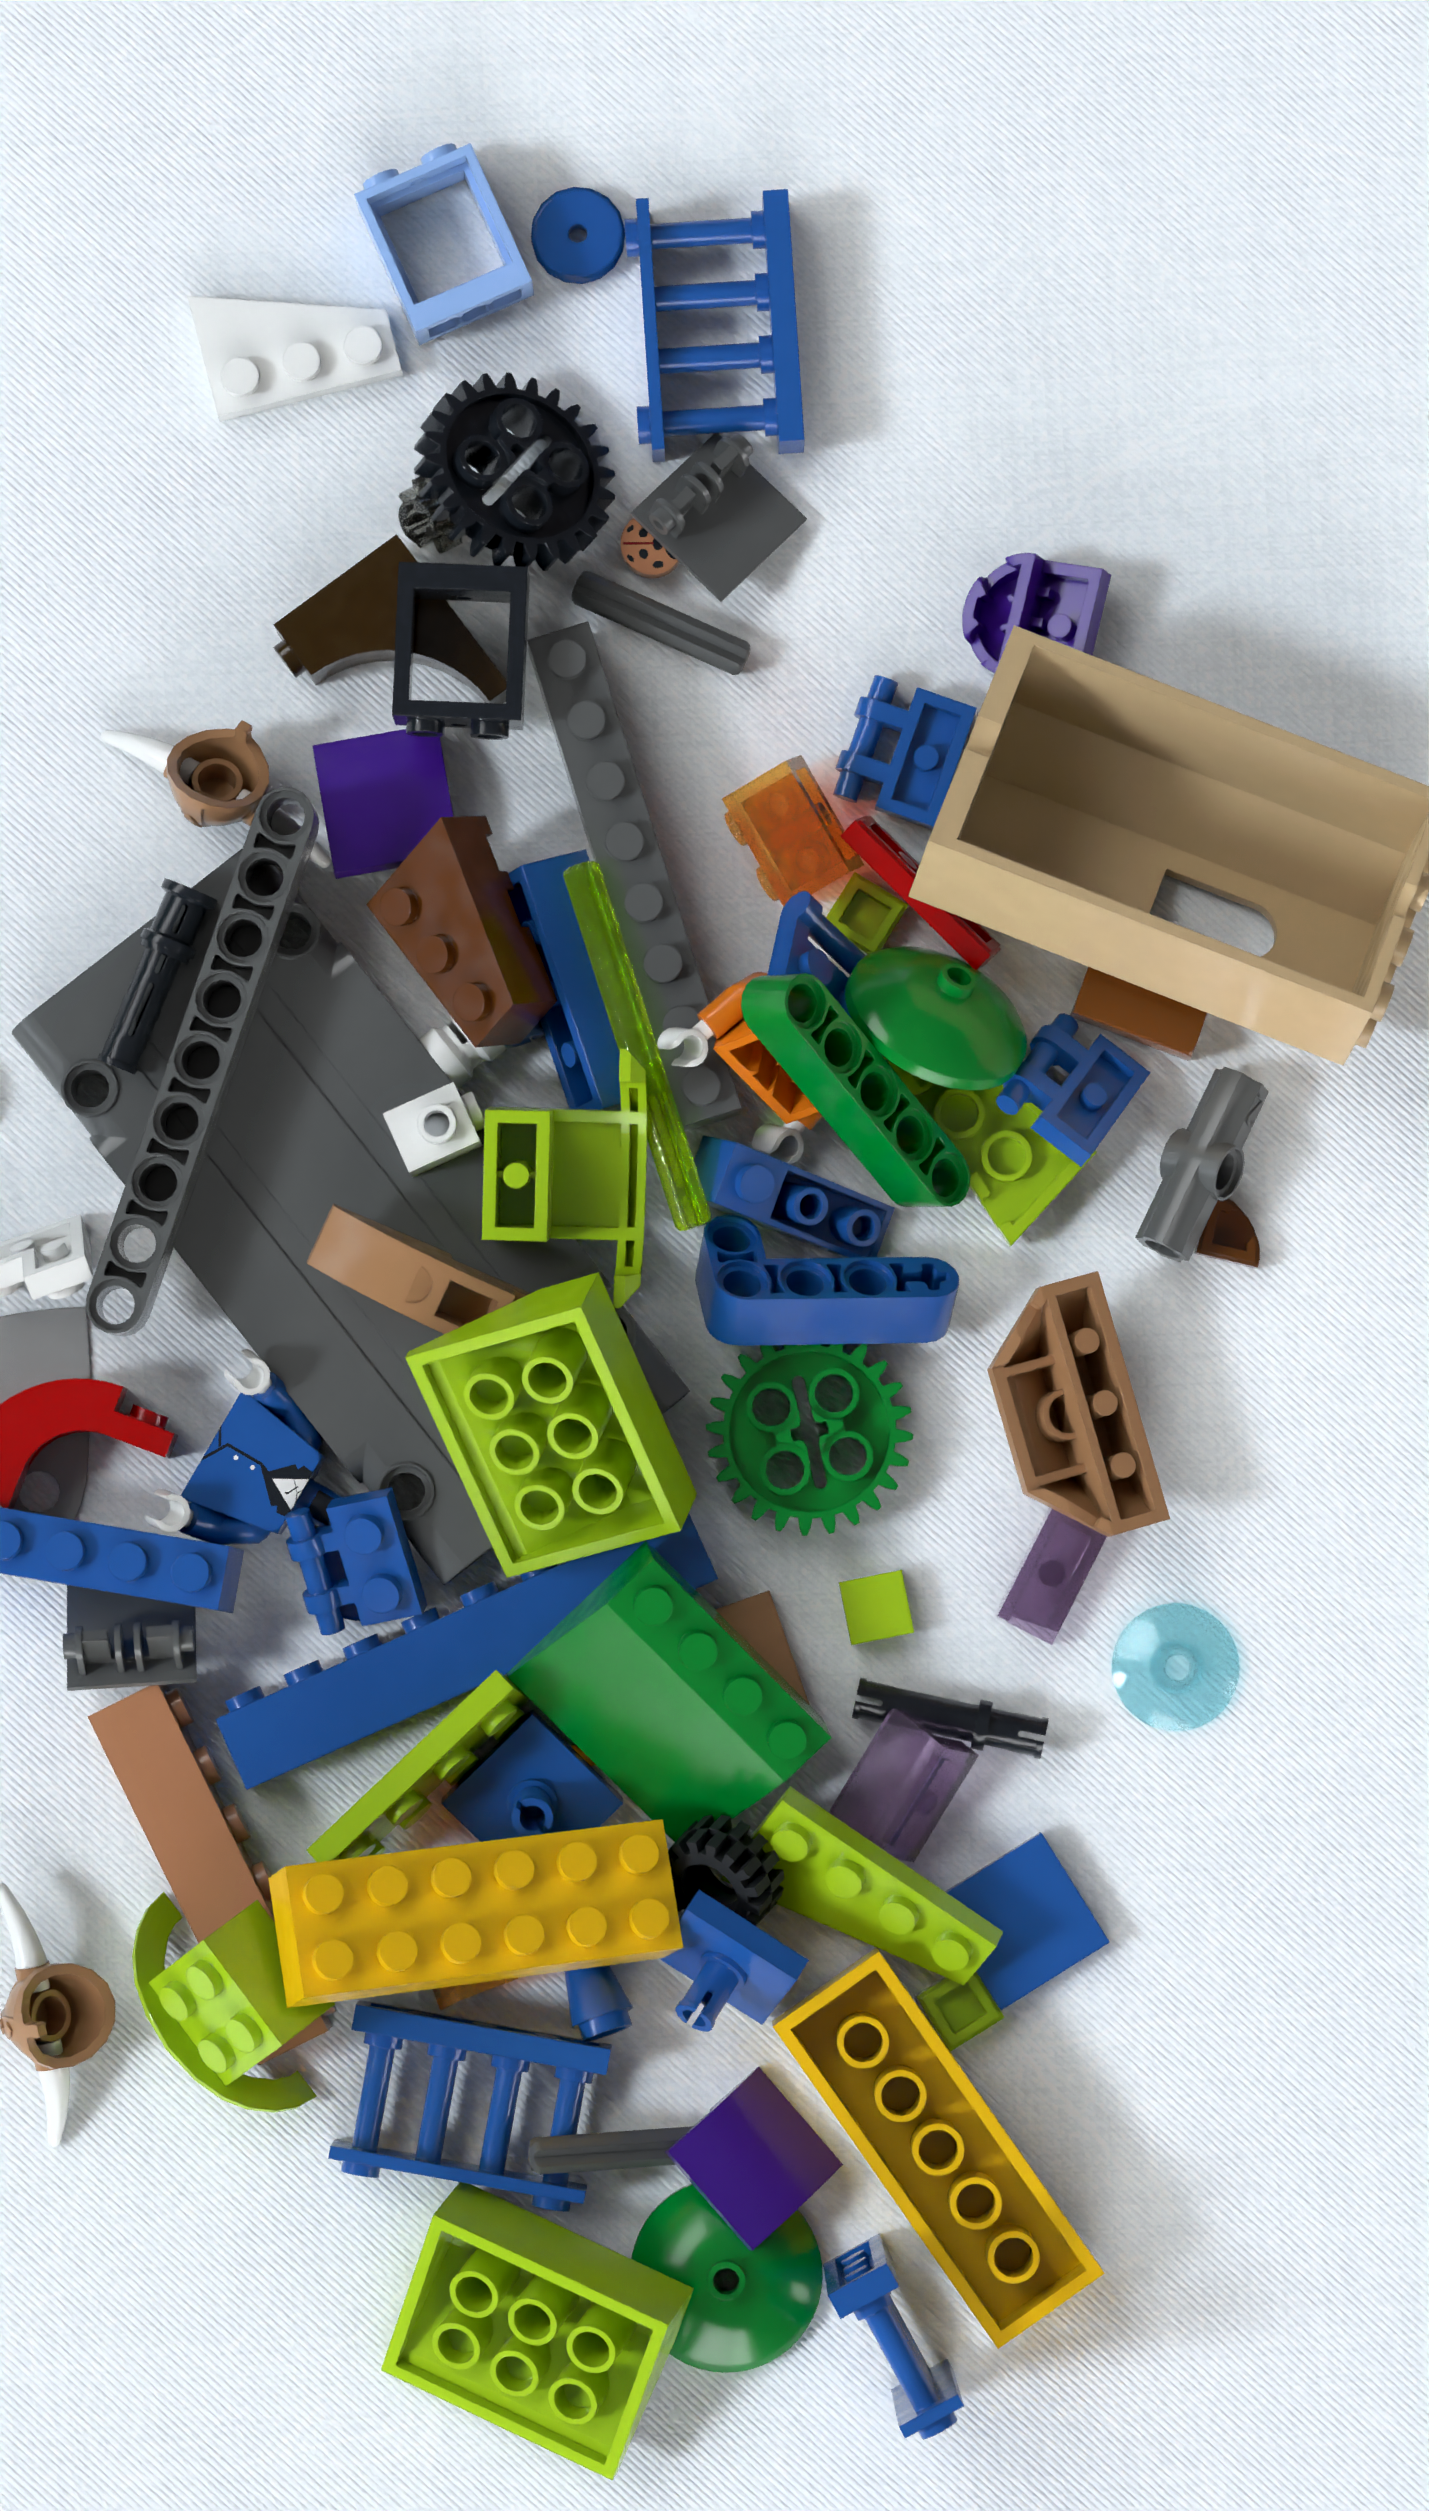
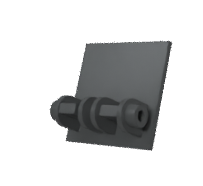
M719 433L713 434L630 513L646 531L720 602L734 591L807 520L798 509L749 463L748 457L753 453V448L748 440L740 434H735L731 439L722 437Z
M67 1585V1633L63 1634L64 1659H67V1691L197 1683L196 1607Z

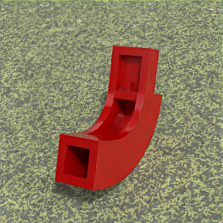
M72 1378L50 1381L25 1389L0 1404V1506L14 1509L27 1473L36 1457L48 1445L67 1435L83 1432L100 1433L169 1459L178 1435L165 1430L169 1417L133 1404L129 1416L119 1413L128 1388L94 1379Z

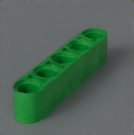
M807 973L766 975L753 978L746 985L742 994L741 1009L748 1027L892 1201L903 1207H952L959 1204L966 1197L970 1188L971 1176L969 1165L964 1156L817 977Z

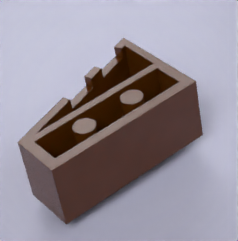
M441 817L366 905L475 1048L520 1044L557 1002L556 995L530 928L521 927L510 899L509 892L513 891L514 887L507 871L499 870L487 837L493 833L487 817Z

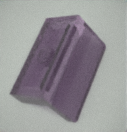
M1049 1507L994 1616L1052 1645L1107 1536Z
M891 1709L830 1808V1814L896 1859L914 1863L979 1755L962 1741L933 1735L903 1710Z

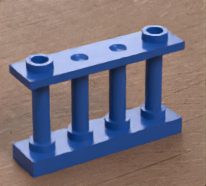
M788 189L764 190L762 210L751 211V218L650 224L649 198L636 199L637 218L624 219L627 258L640 257L649 406H636L639 445L652 444L653 462H665L664 437L765 430V437L777 436L778 454L804 453L805 439ZM752 243L753 249H765L767 273H755V280L654 286L653 249ZM755 305L757 306V312L769 311L771 335L759 336V342L658 349L656 312ZM761 368V374L773 373L775 398H763V405L662 411L660 374Z
M359 2000L356 2003L351 2030L365 2032L364 2043L370 2046L353 2142L334 2140L330 2146L328 2159L342 2161V2172L363 2177L379 2178L380 2168L530 2194L533 2195L531 2205L553 2211L569 2212L571 2202L584 2204L587 2184L568 2181L570 2173L543 2174L542 2177L505 2170L521 2075L522 2072H529L530 2062L556 2066L554 2077L560 2079L550 2136L577 2134L585 2083H592L594 2073L607 2075L612 2044L595 2041L584 2042L583 2039L364 2000ZM403 2039L429 2044L427 2054L433 2056L416 2154L378 2147L395 2049H402ZM467 2051L492 2055L491 2066L497 2067L479 2165L441 2159L458 2061H465Z
M880 2233L824 2263L827 2294L840 2319L854 2312L858 2321L866 2320L900 2385L891 2389L898 2425L904 2437L907 2438L919 2432L923 2440L928 2439L956 2423L957 2418L954 2411L964 2407L954 2370L948 2359L929 2368L895 2306L890 2294L891 2291L900 2286L892 2256Z

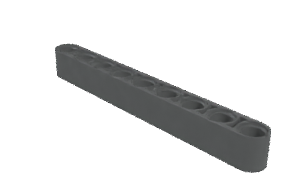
M280 787L272 789L263 796L257 806L86 1298L85 1307L88 1318L95 1327L105 1333L123 1337L135 1334L145 1326L152 1312L318 835L319 818L317 811L306 795L295 788ZM288 804L301 807L304 810L305 818L302 827L297 832L286 836L279 835L272 830V816L277 809ZM264 865H276L282 869L284 875L283 884L280 889L269 896H259L253 893L250 882L255 870ZM244 925H252L261 929L262 944L257 952L247 957H238L231 953L229 947L230 937L236 929ZM225 985L234 986L239 989L241 1003L237 1012L226 1018H217L210 1014L208 1002L214 990ZM202 1046L216 1048L220 1057L219 1067L216 1072L205 1079L191 1077L187 1068L190 1054ZM183 1106L194 1108L199 1119L198 1128L195 1133L188 1139L181 1141L171 1139L166 1129V1121L170 1113L176 1108ZM160 1167L171 1168L177 1178L175 1192L167 1200L160 1202L151 1201L145 1191V1181L149 1173ZM149 1228L155 1236V1251L146 1261L140 1263L130 1262L124 1252V1241L127 1235L134 1229ZM120 1288L127 1289L134 1299V1311L125 1322L111 1324L104 1316L102 1310L103 1301L111 1291Z

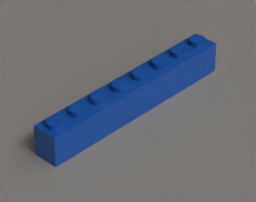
M688 1514L681 1531L645 1540L694 1589L718 1579L690 1514ZM645 1541L567 1561L559 1566L556 1564L520 1574L523 1582L500 1592L495 1581H492L459 1596L464 1608L441 1618L437 1608L434 1607L423 1612L422 1615H417L401 1622L405 1634L382 1644L376 1633L343 1648L342 1650L347 1660L323 1671L318 1659L284 1674L283 1676L288 1687L265 1697L261 1687L258 1686L226 1700L225 1704L229 1713L215 1720L246 1790L478 1687L495 1670L505 1675Z

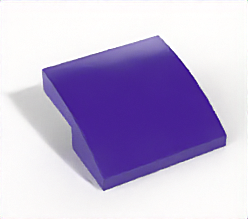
M406 729L312 745L336 879L398 868L441 817H454L440 737L411 736L406 734Z
M760 2067L753 2070L716 2103L707 2115L665 2151L749 2251L754 2250L843 2165Z

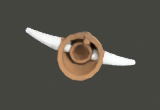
M243 720L240 721L235 729L205 730L187 736L175 746L129 732L105 730L101 734V740L104 743L137 757L162 773L168 779L173 797L181 808L184 817L200 828L226 826L236 822H243L251 826L257 806L269 788L268 763L261 748L252 738V725ZM281 808L277 809L272 816V830L279 835H291L301 828ZM315 841L309 859L320 867L326 868L330 865L331 859Z
M0 1883V1906L11 1936L17 1982L10 1991L5 2008L1 2012L0 2029L7 2039L11 2040L24 2055L35 2063L46 2104L47 2143L51 2147H56L61 2142L68 2113L70 2094L69 2067H74L93 2057L107 2042L115 2023V1999L108 1983L92 1969L73 1963L50 1964L23 1908L7 1885Z

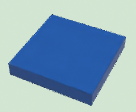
M1041 1832L945 1891L1003 1931L997 1947L976 1971L1000 2010L1008 2007L1110 1943Z

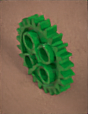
M821 1344L783 1345L784 1349L777 1352L772 1345H760L763 1359L758 1363L742 1353L738 1356L739 1363L745 1372L741 1379L728 1374L721 1376V1380L732 1391L730 1399L716 1397L710 1400V1404L717 1410L725 1413L724 1421L706 1424V1431L723 1436V1444L707 1451L708 1457L727 1458L729 1466L723 1469L716 1479L718 1482L737 1479L740 1486L735 1491L731 1501L736 1504L749 1496L755 1499L756 1504L751 1517L754 1521L758 1520L770 1509L776 1512L775 1531L781 1532L789 1518L793 1517L798 1518L801 1535L807 1536L811 1529L812 1520L821 1518L828 1534H833L835 1532L836 1514L843 1513L855 1526L860 1523L856 1505L861 1501L876 1511L881 1508L879 1499L873 1491L878 1485L895 1491L898 1484L886 1472L889 1466L907 1467L909 1464V1460L895 1452L894 1449L897 1443L913 1440L912 1433L896 1429V1421L910 1414L911 1407L892 1406L890 1398L897 1394L903 1385L901 1382H894L884 1386L881 1384L879 1377L888 1365L885 1360L874 1364L870 1368L862 1363L868 1347L866 1344H861L851 1355L843 1352L844 1344H830L829 1347L821 1346ZM796 1376L802 1377L805 1381L812 1420L815 1424L825 1423L828 1429V1434L818 1439L819 1452L826 1477V1486L824 1488H817L814 1484L805 1442L800 1440L793 1441L791 1437V1430L799 1428L801 1422L792 1380ZM837 1376L844 1379L850 1385L852 1400L846 1409L840 1412H829L818 1404L815 1398V1389L817 1384L826 1377ZM766 1390L781 1392L790 1404L788 1417L783 1423L776 1426H767L760 1423L753 1413L752 1404L754 1399ZM850 1438L858 1441L863 1446L866 1453V1461L858 1473L843 1475L831 1466L829 1451L831 1446L838 1440ZM780 1452H789L796 1455L803 1465L801 1481L790 1489H781L774 1486L766 1474L768 1461L773 1455Z

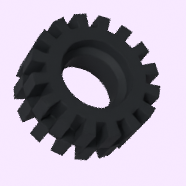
M712 1815L704 1816L699 1822L696 1820L668 1849L677 1911L685 1910L698 1890H701L757 1926L778 1903V1899L783 1894L784 1887L780 1886V1884L785 1879L783 1869L773 1868L780 1860L775 1850L765 1853L762 1847L768 1841L760 1833L755 1839L748 1836L747 1833L751 1826L743 1821H740L733 1828L730 1816L721 1815L715 1821ZM710 1867L722 1873L734 1889L723 1884L713 1874Z

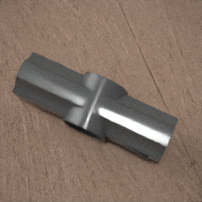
M1227 1067L1215 1069L1187 1129L1181 1128L1176 1130L1165 1144L1160 1161L1162 1182L1135 1237L1143 1246L1177 1262L1190 1260L1217 1201L1227 1200L1240 1183L1245 1164L1242 1148L1269 1093L1262 1083L1234 1069Z

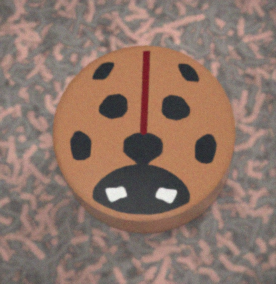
M634 518L625 526L621 535V554L625 564L632 572L644 578L654 579L664 577L676 569L680 562Z

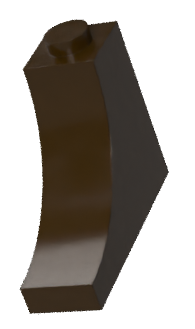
M397 534L273 624L278 636L282 640L273 648L295 678L306 672L313 683L317 685L328 677L354 666L372 662L394 661L399 562H417ZM416 599L413 663L440 670L456 678L474 691L485 703L503 704L506 702L507 681L446 600Z

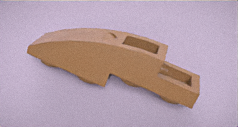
M334 1203L307 1259L308 1265L338 1282L443 1334L531 1294L453 1260L450 1253Z

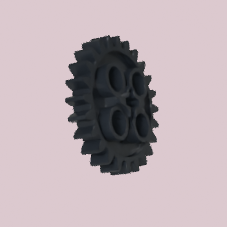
M486 373L482 374L473 386L464 380L452 394L446 392L420 427L425 433L415 444L414 450L424 457L414 468V474L431 479L419 494L424 499H438L440 506L431 516L433 521H442L450 518L455 524L448 538L451 541H455L466 534L472 539L470 556H477L486 547L492 550L494 566H501L509 556H513L515 566L529 567L535 560L542 571H548L557 559L564 564L569 563L580 550L584 551L598 536L597 532L609 519L605 510L615 500V494L605 488L615 477V471L607 467L598 466L610 451L606 446L591 445L589 439L598 429L596 424L580 427L575 422V419L581 407L576 404L566 410L561 409L558 406L560 390L557 388L552 390L546 398L539 396L538 384L535 378L531 377L522 389H517L512 373H506L497 385ZM540 439L546 441L548 447L544 449L528 469L524 470L492 505L484 504L482 498L495 486L503 475L513 468L534 443ZM470 466H472L473 468H475V469L477 470V472H475L474 470H472ZM517 510H519L525 517H523L522 515H520V514L517 512Z

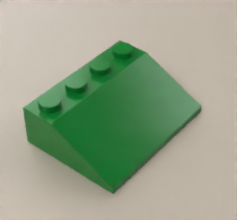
M647 1541L635 1550L506 1673L507 1677L651 1820L663 1819L665 1833L674 1842L678 1840L690 1825L696 1820L699 1822L704 1816L712 1815L715 1821L721 1815L730 1816L733 1819L787 1781L832 1738L823 1718Z

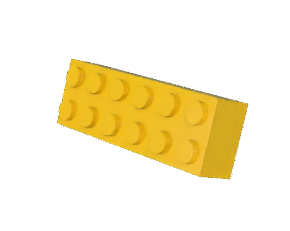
M663 1819L283 1867L268 1878L287 2008L661 1959L683 1948Z
M877 1947L772 2020V2026L998 2349L1105 2274L1098 2261Z

